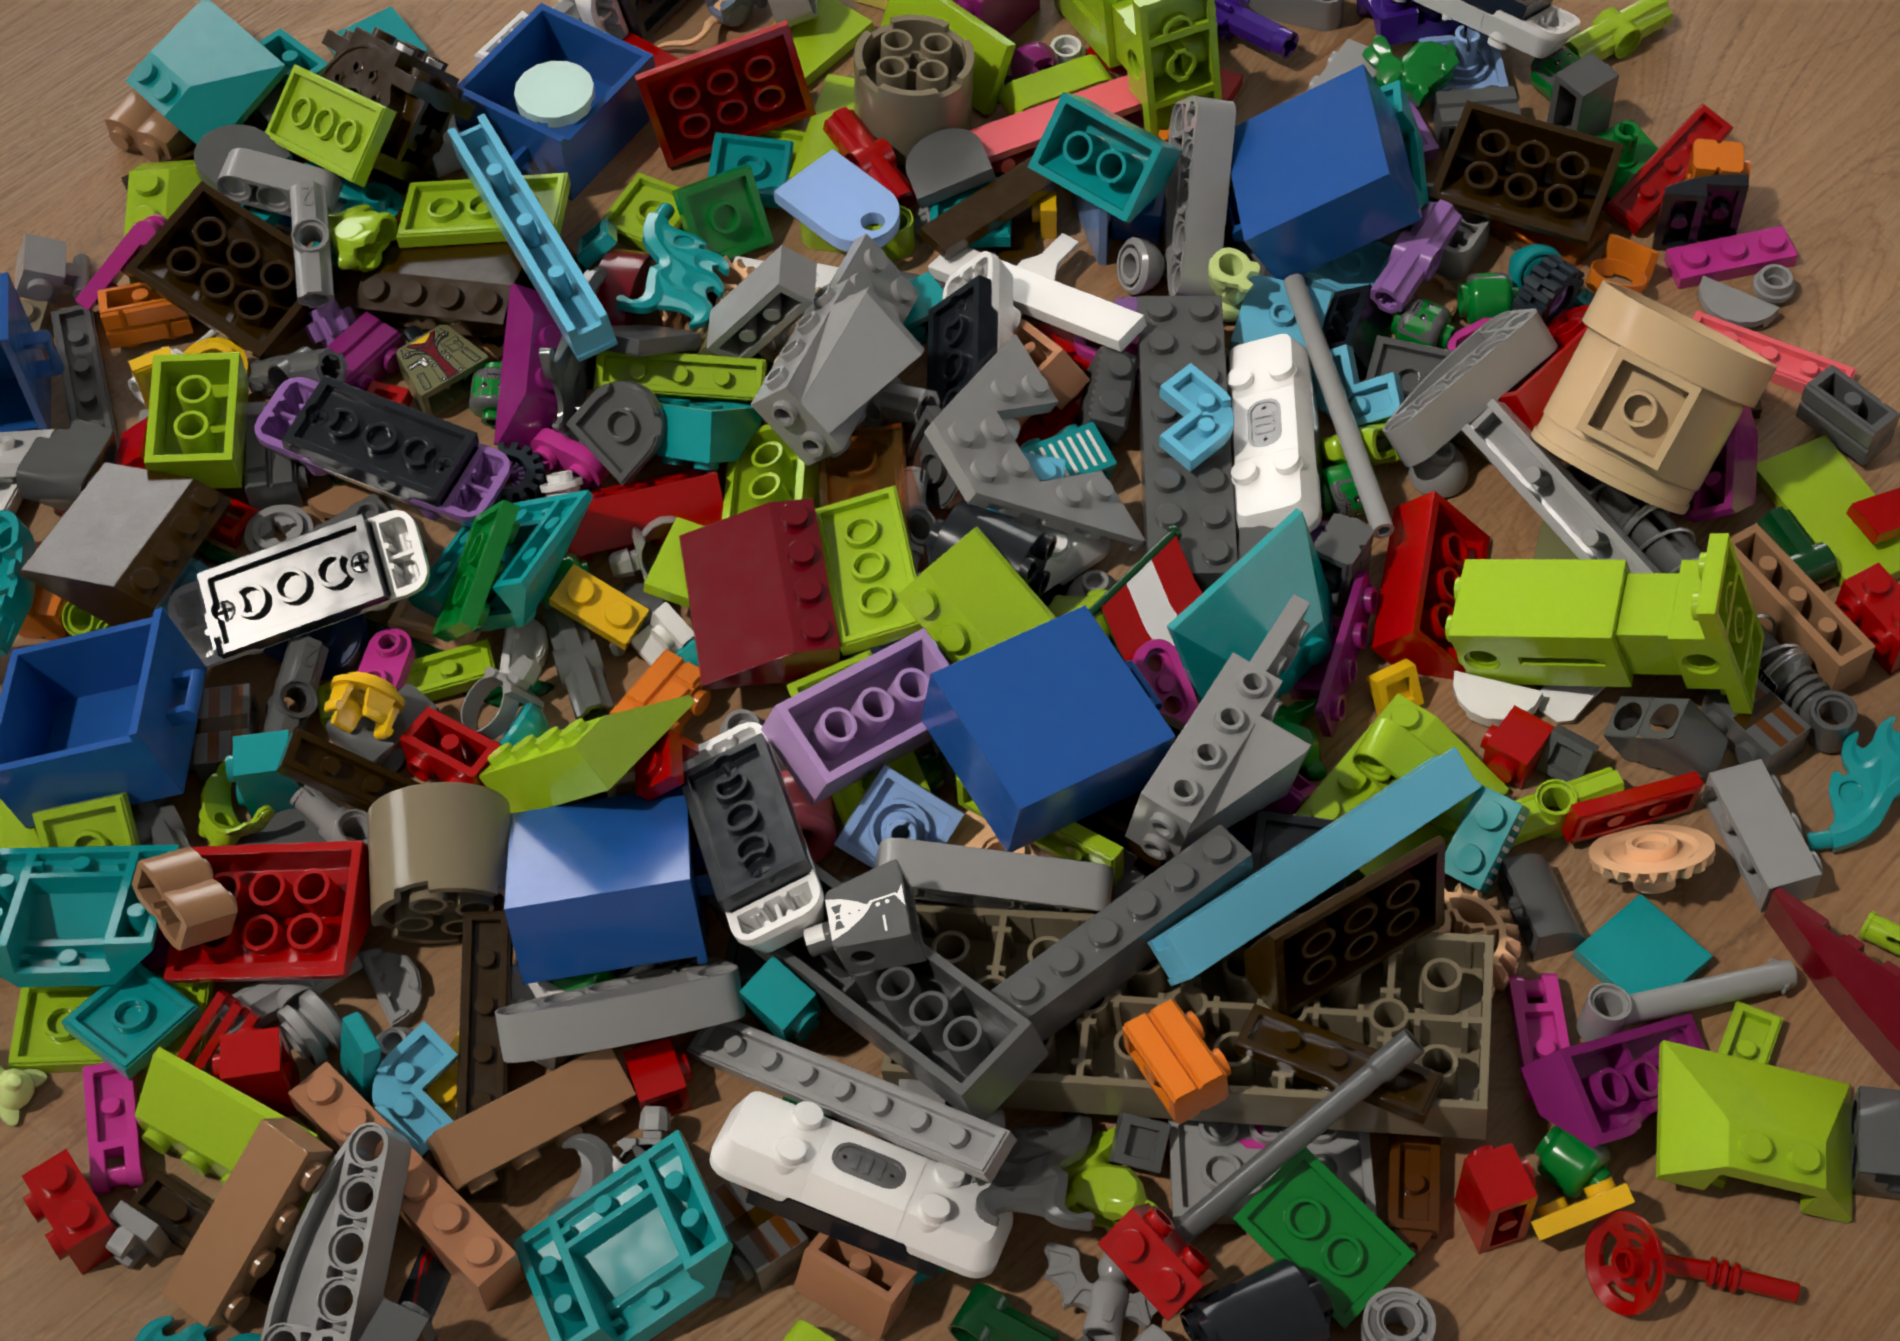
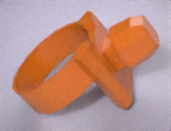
M1610 234L1602 259L1592 262L1585 283L1596 294L1602 281L1608 280L1602 276L1612 277L1614 274H1617L1632 281L1631 285H1619L1642 294L1643 290L1648 288L1659 253L1654 249L1619 235Z

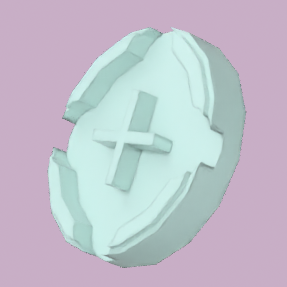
M549 61L535 65L522 74L516 82L514 91L520 115L536 123H547L550 128L574 124L585 117L591 110L590 104L593 102V99L595 101L596 95L590 73L580 65L568 61Z

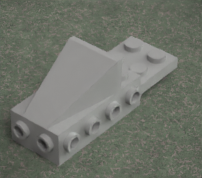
M867 233L854 240L831 282L815 293L814 303L806 309L796 324L792 335L781 350L778 359L765 377L761 388L751 403V406L807 466L828 456L836 458L844 453L852 442L850 436L855 427L867 415L865 409L869 401L921 356L924 351L921 344L903 325L920 293Z
M1295 594L1292 596L1250 662L1234 652L1232 653L1141 792L1125 837L1139 844L1149 856L1158 860L1164 859L1169 861L1219 824L1227 829L1286 796L1290 791L1311 745L1272 723L1282 705V701L1276 698L1283 682L1278 676L1282 670L1287 671L1300 649L1298 645L1310 626L1309 623L1303 620L1310 605L1306 600Z

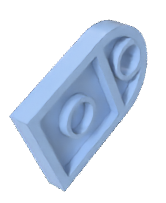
M834 149L774 190L776 204L829 244L848 252L854 240L866 233L881 248L895 237L900 227L899 203L894 194ZM870 224L883 226L874 231L864 229L865 226Z

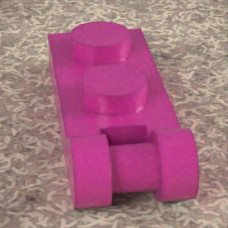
M153 214L134 224L75 301L87 311L99 305L97 291L118 286L117 283L126 274L124 269L167 219L161 214Z
M1556 973L1540 974L1539 979H1524L1522 975H1508L1509 983L1506 987V997L1508 1004H1510L1520 1070L1522 1067L1546 1055L1570 1046ZM1541 998L1543 1003L1528 1004L1527 999ZM1521 1071L1525 1100L1534 1101Z
M106 1062L82 1067L90 1177L93 1191L96 1196L110 1194L113 1192L114 1187L129 1184L131 1189L142 1187L147 1181V1171L143 1156L141 1127L134 1116L139 1102L137 1074L128 1080ZM124 1155L125 1165L109 1168V1158Z

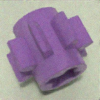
M335 300V302L326 305L325 308H317L309 312L312 323L305 326L304 329L312 345L322 341L326 348L357 319L351 306L340 309Z

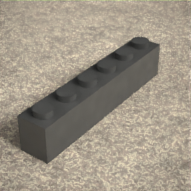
M1219 824L993 988L991 993L1032 1022L1042 1042L1046 1041L1157 959L1147 942L1252 875V853Z

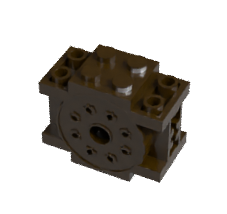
M356 27L354 32L346 29L344 35L328 29L322 44L336 51L333 60L325 67L321 76L397 112L368 179L381 185L384 183L402 194L406 193L410 183L440 181V178L426 170L433 162V156L440 151L444 143L443 135L448 130L449 122L453 114L469 121L476 107L461 98L464 91L456 87L460 79L446 72L448 67L446 62L406 41L398 40L395 36L377 27H374L372 33Z

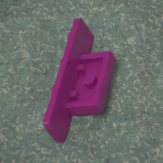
M1358 570L1343 619H1333V649L1326 654L1320 663L1314 665L1289 691L1292 699H1318L1315 715L1324 737H1334L1338 721L1342 722L1345 718L1349 685H1354L1356 681L1357 657L1360 649H1365L1367 645L1370 614H1375L1378 608V590L1376 587H1372L1368 572L1364 570Z

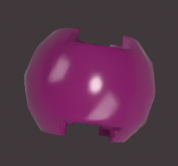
M1034 41L1016 49L1012 57L1010 71L1014 80L1059 65V59L1056 52L1049 45Z

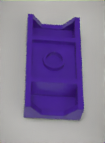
M1357 0V14L1359 16L1371 14L1374 19L1376 35L1384 36L1389 45L1417 41L1420 38L1454 34L1457 27L1464 25L1413 0H1407L1406 2ZM1464 25V31H1467L1466 25Z

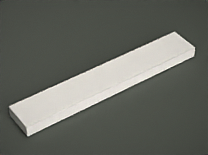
M966 247L948 260L939 255L928 266L929 272L934 279L946 283L955 270L981 252ZM1002 261L1013 274V306L1020 313L1119 352H1122L1147 326L1143 314Z

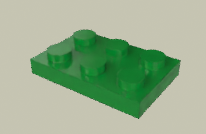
M502 500L475 516L434 627L433 637L448 643L475 630L476 627L480 628L484 624L490 610V603L486 602L490 588L505 569V563L501 561L505 547H509L513 543L519 531L520 523L515 520L520 506L507 500Z
M1307 1147L1283 1165L1232 1218L1274 1261L1286 1258L1317 1278L1331 1300L1334 1311L1331 1317L1343 1329L1361 1313L1371 1297L1381 1291L1416 1255Z

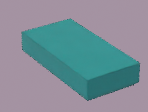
M604 217L577 240V260L586 270L617 244V227L608 217Z
M355 1012L342 1018L340 1075L370 1105H373L372 1088L377 1073L376 1070L381 1060V1045L362 1014Z

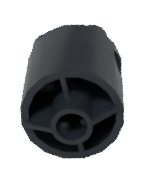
M964 500L954 507L946 520L938 519L933 524L928 534L925 548L929 566L977 526L1037 596L1041 597L1045 592L1050 580V572L1044 569L1055 550L1056 536L989 509L967 504Z
M1280 1258L1190 1303L1189 1309L1180 1313V1320L1192 1341H1331L1329 1327L1334 1311L1325 1288L1317 1278L1288 1259Z

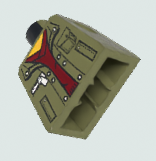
M439 325L427 333H424L418 326L406 328L401 334L404 346L396 352L402 377L421 412L434 417H439L470 398L473 374L479 369L484 368V365L490 363L486 353L448 325Z

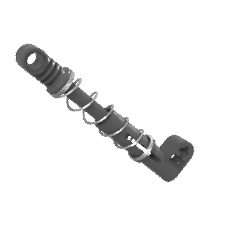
M1569 463L1564 465L1567 471L1662 573H1679L1682 560H1699V555L1702 551L1695 544L1694 532L1688 528H1680L1669 517L1670 511L1622 492ZM1684 532L1688 533L1691 539ZM1757 614L1758 618L1763 617L1771 620L1774 626L1773 634L1771 635L1761 624L1765 637L1760 668L1778 686L1774 694L1811 726L1807 738L1811 746L1825 753L1841 751L1845 739L1854 732L1858 715L1857 705L1847 694L1831 690L1830 686L1823 681V678L1815 673V670L1812 668V658L1808 655V652H1805L1803 647L1798 644L1781 645L1775 639L1777 622L1774 617L1769 614ZM1794 647V649H1790L1788 651H1786L1784 648ZM1825 719H1832V720L1837 721V722L1840 723V724H1838V725H1831V724L1826 723V722L1823 721V720H1825Z

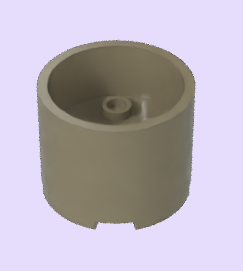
M924 15L891 17L890 24L880 27L871 33L865 31L858 39L854 50V111L876 140L883 138L889 142L896 156V166L906 167V160L912 148L929 134L948 128L971 129L974 49L970 40H964L957 33L950 30L948 22Z
M432 782L397 789L377 799L370 806L367 813L371 922L373 927L382 925L391 929L392 939L419 944L460 942L459 935L463 934V912L504 911L511 814L508 800L493 789L461 782Z

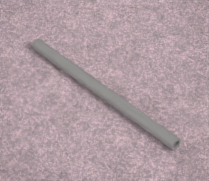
M1301 274L1289 275L1284 280V287L1369 526L1372 527L1375 538H1386L1394 532V526L1304 277Z

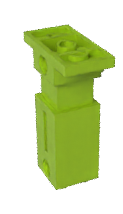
M1054 0L1055 7L1109 68L1123 65L1127 70L1129 91L1143 107L1145 131L1159 138V129L1168 130L1170 128L1171 114L1175 104L1187 97L1194 95L1222 100L1215 0Z
M1710 533L1707 552H1701L1699 560H1682L1679 573H1631L1627 560L1465 559L1462 575L1457 577L1454 583V599L1456 603L1453 615L1447 617L1445 633L1447 641L1452 642L1455 648L1458 663L1464 667L1466 673L1514 685L1632 687L1634 674L1682 675L1687 689H1720L1721 695H1727L1733 713L1752 714L1765 635L1729 533Z

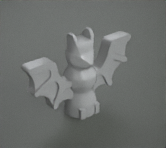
M1051 1242L1047 1243L1044 1253L1048 1258V1270L1045 1272L1044 1280L1051 1282L1059 1289L1062 1296L1061 1308L1063 1310L1070 1307H1079L1086 1311L1087 1315L1082 1333L1083 1335L1086 1334L1090 1341H1121L1123 1321H1133L1142 1330H1145L1149 1327L1150 1320L1160 1313L1140 1291L1134 1294L1129 1293L1125 1284L1129 1278L1104 1251L1102 1258L1098 1262L1097 1271L1099 1279L1094 1283H1090L1082 1273L1079 1252L1075 1248Z

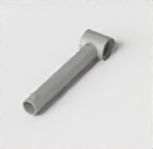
M1770 958L1767 964L1754 968H1745L1633 994H1628L1624 989L1615 984L1601 983L1590 990L1577 1020V1031L1581 1038L1587 1042L1620 1033L1624 1026L1755 997L1759 994L1781 991L1782 995H1784L1790 988H1794L1797 985V972L1790 960L1780 961Z

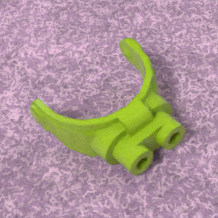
M226 758L219 765L216 773L212 774L206 781L201 793L202 808L198 815L200 823L196 831L201 837L210 841L209 846L236 845L241 836H248L263 830L274 816L273 808L270 805H265L257 810L250 821L242 824L238 822L232 809V783H229L227 778Z

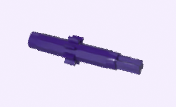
M1215 0L1218 37L1232 41L1235 34L1284 59L1289 58L1296 50L1299 41L1298 33L1246 8L1250 0Z

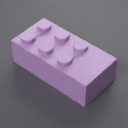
M925 628L775 705L761 730L813 806L879 770L883 763L888 765L934 740L921 719L930 674L949 666V663Z

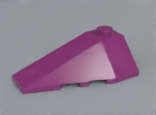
M1689 1013L1559 1049L1522 1067L1521 1071L1539 1115L1594 1148L1633 1135L1650 1114L1658 1111L1659 1044L1663 1040L1706 1050V1047L1692 1014Z

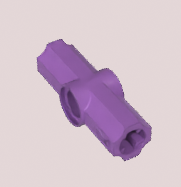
M1441 199L1438 202H1430L1422 213V219L1415 223L1409 233L1404 231L1397 238L1389 256V263L1370 289V299L1377 304L1379 309L1390 314L1397 311L1402 312L1423 280L1428 282L1434 276L1441 262L1444 248L1461 224L1462 215L1454 209L1453 204Z

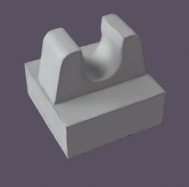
M122 1200L108 1216L117 1229L107 1242L106 1249L114 1254L113 1258L129 1269H132L148 1252L161 1259L173 1244L157 1223Z

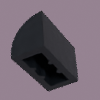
M1371 284L1334 292L1322 328L1329 349L1345 344L1353 347L1359 380H1366L1377 335L1387 337L1393 321V316L1390 313L1379 309L1377 304L1370 299Z

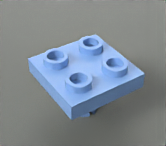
M1461 25L1455 30V35L1430 36L1418 40V43L1434 41L1443 45L1448 43L1456 45L1457 58L1460 63L1453 70L1455 77L1443 89L1439 88L1437 91H1445L1450 88L1460 90L1477 89L1490 85L1499 87L1509 86L1501 52L1487 43L1488 35L1480 33L1467 26V34H1464V25ZM1434 94L1428 98L1429 104H1433Z
M883 763L834 841V845L874 869L876 853L883 839L905 838L946 844L964 816V813Z

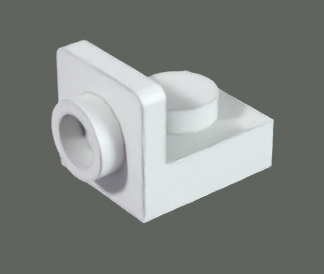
M664 602L652 613L650 624L632 639L631 646L651 666L666 649L676 654L679 649L694 639L693 630L667 602Z

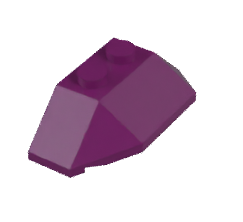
M515 283L510 285L494 445L504 442L505 447L510 448L511 442H518L522 450L525 445L531 447V441L543 428L553 429L552 424L557 421L558 405L552 382L548 381L544 375L539 358V349L553 348L555 355L563 334L538 292Z
M1745 406L1699 491H1695L1690 500V507L1686 514L1670 513L1692 523L1734 514L1755 504L1758 433L1750 407Z

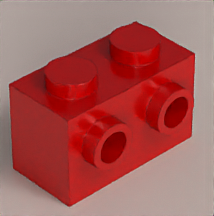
M1878 562L1844 580L1835 605L1876 646L1872 657L1891 675L1900 670V584Z
M429 706L425 707L399 738L407 760L408 770L421 781L461 782L484 787L486 786L478 775L490 765V762L487 760L488 756L501 746V744Z
M246 1027L239 1029L236 1033L220 1035V1054L213 1055L212 1057L213 1076L285 1117L297 1116L298 1113L288 1092L300 1083V1071L280 1028L259 1029Z
M1512 1143L1497 1148L1494 1145H1485L1475 1149L1464 1159L1454 1203L1478 1254L1523 1240L1527 1235L1538 1198L1534 1189L1536 1180L1530 1163L1526 1158H1519Z
M67 1149L21 1175L31 1193L22 1198L38 1223L47 1218L53 1230L45 1234V1237L60 1261L70 1256L83 1275L114 1256L113 1253L106 1249V1244L116 1229Z
M1149 1203L1131 1208L1097 1244L1160 1314L1169 1321L1180 1316L1181 1312L1189 1309V1304L1198 1300L1219 1278L1209 1269L1211 1265L1206 1257L1194 1246L1187 1245L1174 1231L1175 1226L1171 1219L1156 1206L1152 1207Z

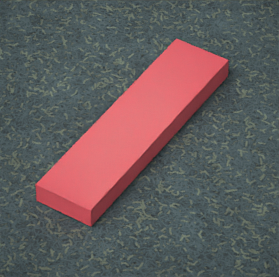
M1697 310L1692 318L1771 361L1777 366V369L1770 382L1796 392L1803 393L1804 387L1808 382L1830 365H1834L1852 379L1855 377L1857 369L1701 311Z

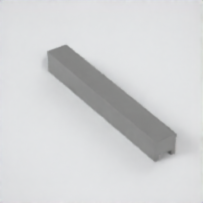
M1492 398L1486 404L1488 408L1472 424L1467 423L1461 429L1579 559L1627 560L1631 573H1662L1555 456L1531 437V430L1506 403Z

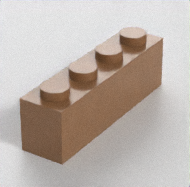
M1757 523L1730 537L1757 614H1769L1777 622L1775 639L1781 645L1798 644L1803 647L1805 652H1808V655L1812 658V668L1815 670V673L1823 678V681L1830 686L1831 690L1841 691L1864 678L1876 646ZM1759 617L1760 623L1772 635L1774 629L1772 621ZM1786 647L1784 649L1788 651L1794 649V647Z
M612 1048L588 1052L434 1131L426 1140V1143L447 1183L456 1192L468 1187L470 1193L474 1194L498 1181L495 1172L512 1164L515 1171L523 1169L542 1157L539 1149L554 1141L558 1149H560L562 1144L576 1134H585L581 1127L596 1119L601 1126H604L627 1113L624 1105L636 1093Z
M288 1117L262 1119L161 1294L206 1328L229 1324L238 1320L250 1304L249 1294L257 1280L264 1276L272 1267L276 1258L274 1251L282 1237L289 1233L297 1224L301 1216L299 1208L307 1194L317 1187L326 1171V1166L324 1165L333 1150Z

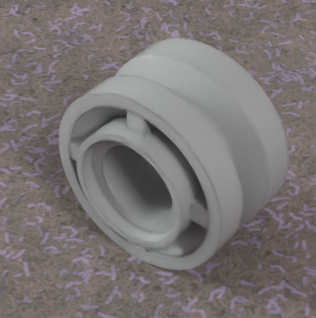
M309 989L299 996V1009L286 1005L277 1012V1016L281 1022V1030L293 1048L304 1060L308 1059L314 1066L318 1067L327 1060V1047L330 1046L337 1051L341 1050L342 1021L323 997L318 996Z
M1403 1287L1383 1289L1371 1297L1366 1304L1360 1327V1341H1433L1436 1331V1317L1433 1308L1422 1295L1411 1289ZM1389 1323H1400L1406 1326L1410 1333L1405 1336H1397L1390 1333L1385 1326Z

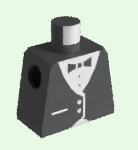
M897 859L882 864L829 890L825 895L828 921L803 930L806 946L812 957L835 950L846 970L852 974L926 961L912 885Z

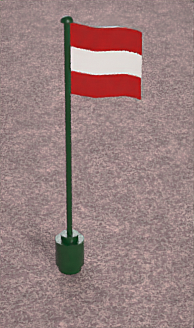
M1176 525L1168 526V533L1088 609L1093 617L1101 610L1116 649L1124 662L1133 660L1136 650L1150 640L1162 639L1174 645L1167 625L1203 593L1192 575L1179 544L1182 531ZM1149 657L1148 667L1154 672H1159L1161 669L1160 661L1155 657ZM1172 699L1165 700V710L1170 714H1176L1178 709L1176 702ZM941 751L935 757L928 752L923 756L914 752L931 793L936 794L945 785V781L942 778L945 769L941 765L946 759Z

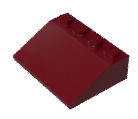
M813 498L768 502L679 536L702 690L791 682L839 663L840 643Z

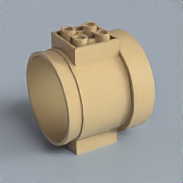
M1603 280L1582 318V322L1588 328L1545 406L1541 421L1538 426L1534 427L1530 435L1537 443L1551 453L1600 481L1651 505L1684 515L1690 507L1689 502L1695 491H1699L1745 406L1756 407L1777 366L1742 344L1672 308L1624 286Z

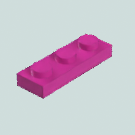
M1778 226L1666 249L1664 261L1678 290L1700 286L1703 275L1719 282L1757 274L1763 267L1770 264H1778L1786 268L1794 267L1798 254L1784 227Z

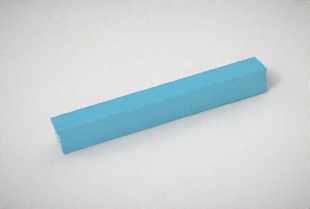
M486 115L477 116L479 124L459 134L455 127L448 129L447 131L459 162L577 360L581 362L617 345L618 342L605 309Z
M1456 747L1451 748L1439 757L1437 755L1433 756L1147 942L1167 974L1169 984L1174 986L1194 978L1481 788L1480 782L1475 780Z

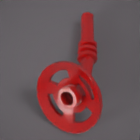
M1623 1210L1603 1215L1593 1225L1586 1242L1585 1268L1591 1288L1604 1306L1620 1315H1638L1652 1308L1661 1296L1666 1274L1705 1281V1286L1710 1288L1716 1283L1718 1290H1723L1725 1286H1728L1730 1293H1735L1737 1289L1792 1303H1797L1799 1297L1800 1283L1741 1269V1264L1738 1262H1734L1730 1266L1729 1260L1723 1259L1721 1263H1718V1258L1711 1256L1708 1261L1664 1253L1662 1243L1654 1228L1648 1221L1634 1212ZM1626 1224H1631L1639 1228L1641 1231L1645 1233L1648 1239L1643 1234L1637 1231H1629ZM1611 1233L1618 1242L1613 1248L1612 1265L1604 1266V1247ZM1632 1239L1638 1241L1641 1246H1634ZM1654 1272H1656L1655 1283L1650 1290L1648 1283L1652 1279ZM1635 1278V1285L1629 1283L1626 1279ZM1615 1283L1619 1289L1626 1293L1635 1294L1634 1301L1621 1297L1612 1288L1611 1284Z

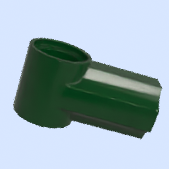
M1782 506L1772 509L1762 519L1757 521V524L1816 585L1823 584L1837 577L1838 566L1832 550L1823 542L1815 544L1790 509L1785 510Z
M981 1283L974 1285L948 1327L949 1332L958 1341H1059V1334L1018 1312L1014 1309L1010 1300L1001 1292Z

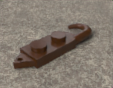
M1390 1133L1386 1226L1409 1248L1416 1249L1414 1251L1416 1255L1408 1262L1412 1266L1429 1241L1437 1239L1439 1233L1441 1138L1436 1136Z

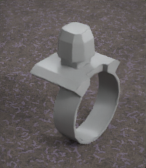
M660 516L650 521L643 530L633 526L631 535L636 550L628 551L625 548L614 552L608 557L613 577L635 576L634 571L641 570L645 581L652 568L645 562L642 556L645 537L653 528L661 524L674 523L676 517Z
M526 654L519 657L511 666L509 676L493 667H486L485 676L472 686L463 701L461 724L492 740L502 735L512 724L517 714L519 702L524 705L533 702L540 709H544V702L529 689L530 685L534 686L542 671V665ZM502 685L503 697L495 717L488 725L478 730L477 717L484 699L492 690Z
M645 1106L643 1108L639 1122V1129L643 1130V1138H623L616 1142L623 1150L619 1156L622 1162L633 1151V1145L640 1147L648 1144L655 1145L666 1138V1131H671V1114L668 1107Z

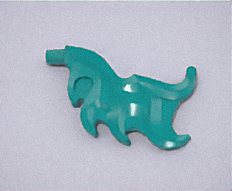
M662 203L654 213H648L644 222L642 238L645 249L657 265L650 266L643 296L638 299H629L624 295H619L616 299V308L620 311L637 314L651 313L655 310L680 312L692 319L689 323L690 330L700 329L709 324L710 310L712 309V304L707 299L706 294L714 292L721 299L724 296L723 282L713 271L719 270L724 276H729V264L718 253L707 250L708 243L697 235L671 226L668 222L674 215L675 210L671 204Z
M1894 715L1879 725L1873 740L1865 748H1861L1856 744L1859 737L1857 731H1854L1845 739L1841 751V762L1847 775H1842L1840 771L1833 772L1829 783L1828 795L1834 815L1833 824L1828 826V830L1805 833V842L1810 851L1831 849L1832 853L1867 840L1880 827L1893 801L1900 797V732L1893 729L1896 721Z

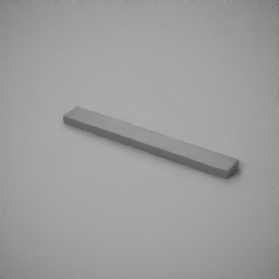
M738 1021L700 1029L686 1050L694 1060L797 1103L803 1101L813 1102L828 1116L989 1183H992L1017 1141L1012 1132Z

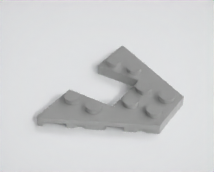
M1017 334L1013 335L924 431L925 435L967 504L984 509L994 508L1002 514L1016 518L1021 513L1041 518L1043 526L1068 533L1079 532L1088 539L1095 541L1104 536L1128 544L1130 551H1137L1146 540L1103 471L1040 481L1029 464L1028 459L1024 456L1009 432L1007 425L1003 421L1004 419L1050 413L1059 402Z

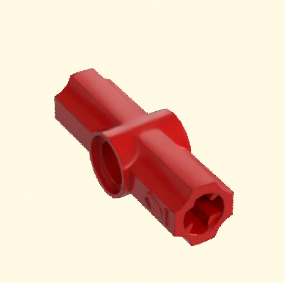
M845 106L835 110L825 120L824 132L843 157L891 191L900 206L909 209L916 203L917 198L912 186L897 168L896 156L889 142L883 138L876 140L853 109L849 110Z

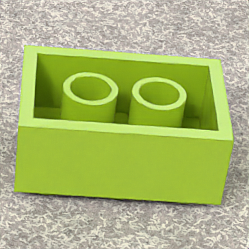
M240 352L153 355L144 464L147 470L195 478L212 489L242 488L249 379Z

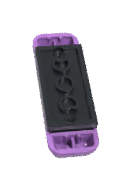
M325 375L320 382L304 377H295L284 381L257 418L254 426L256 438L260 444L277 455L304 464L313 475L323 476L330 474L419 508L428 519L443 517L466 527H472L475 516L492 507L511 473L510 461L506 454L498 449L479 443L477 432Z

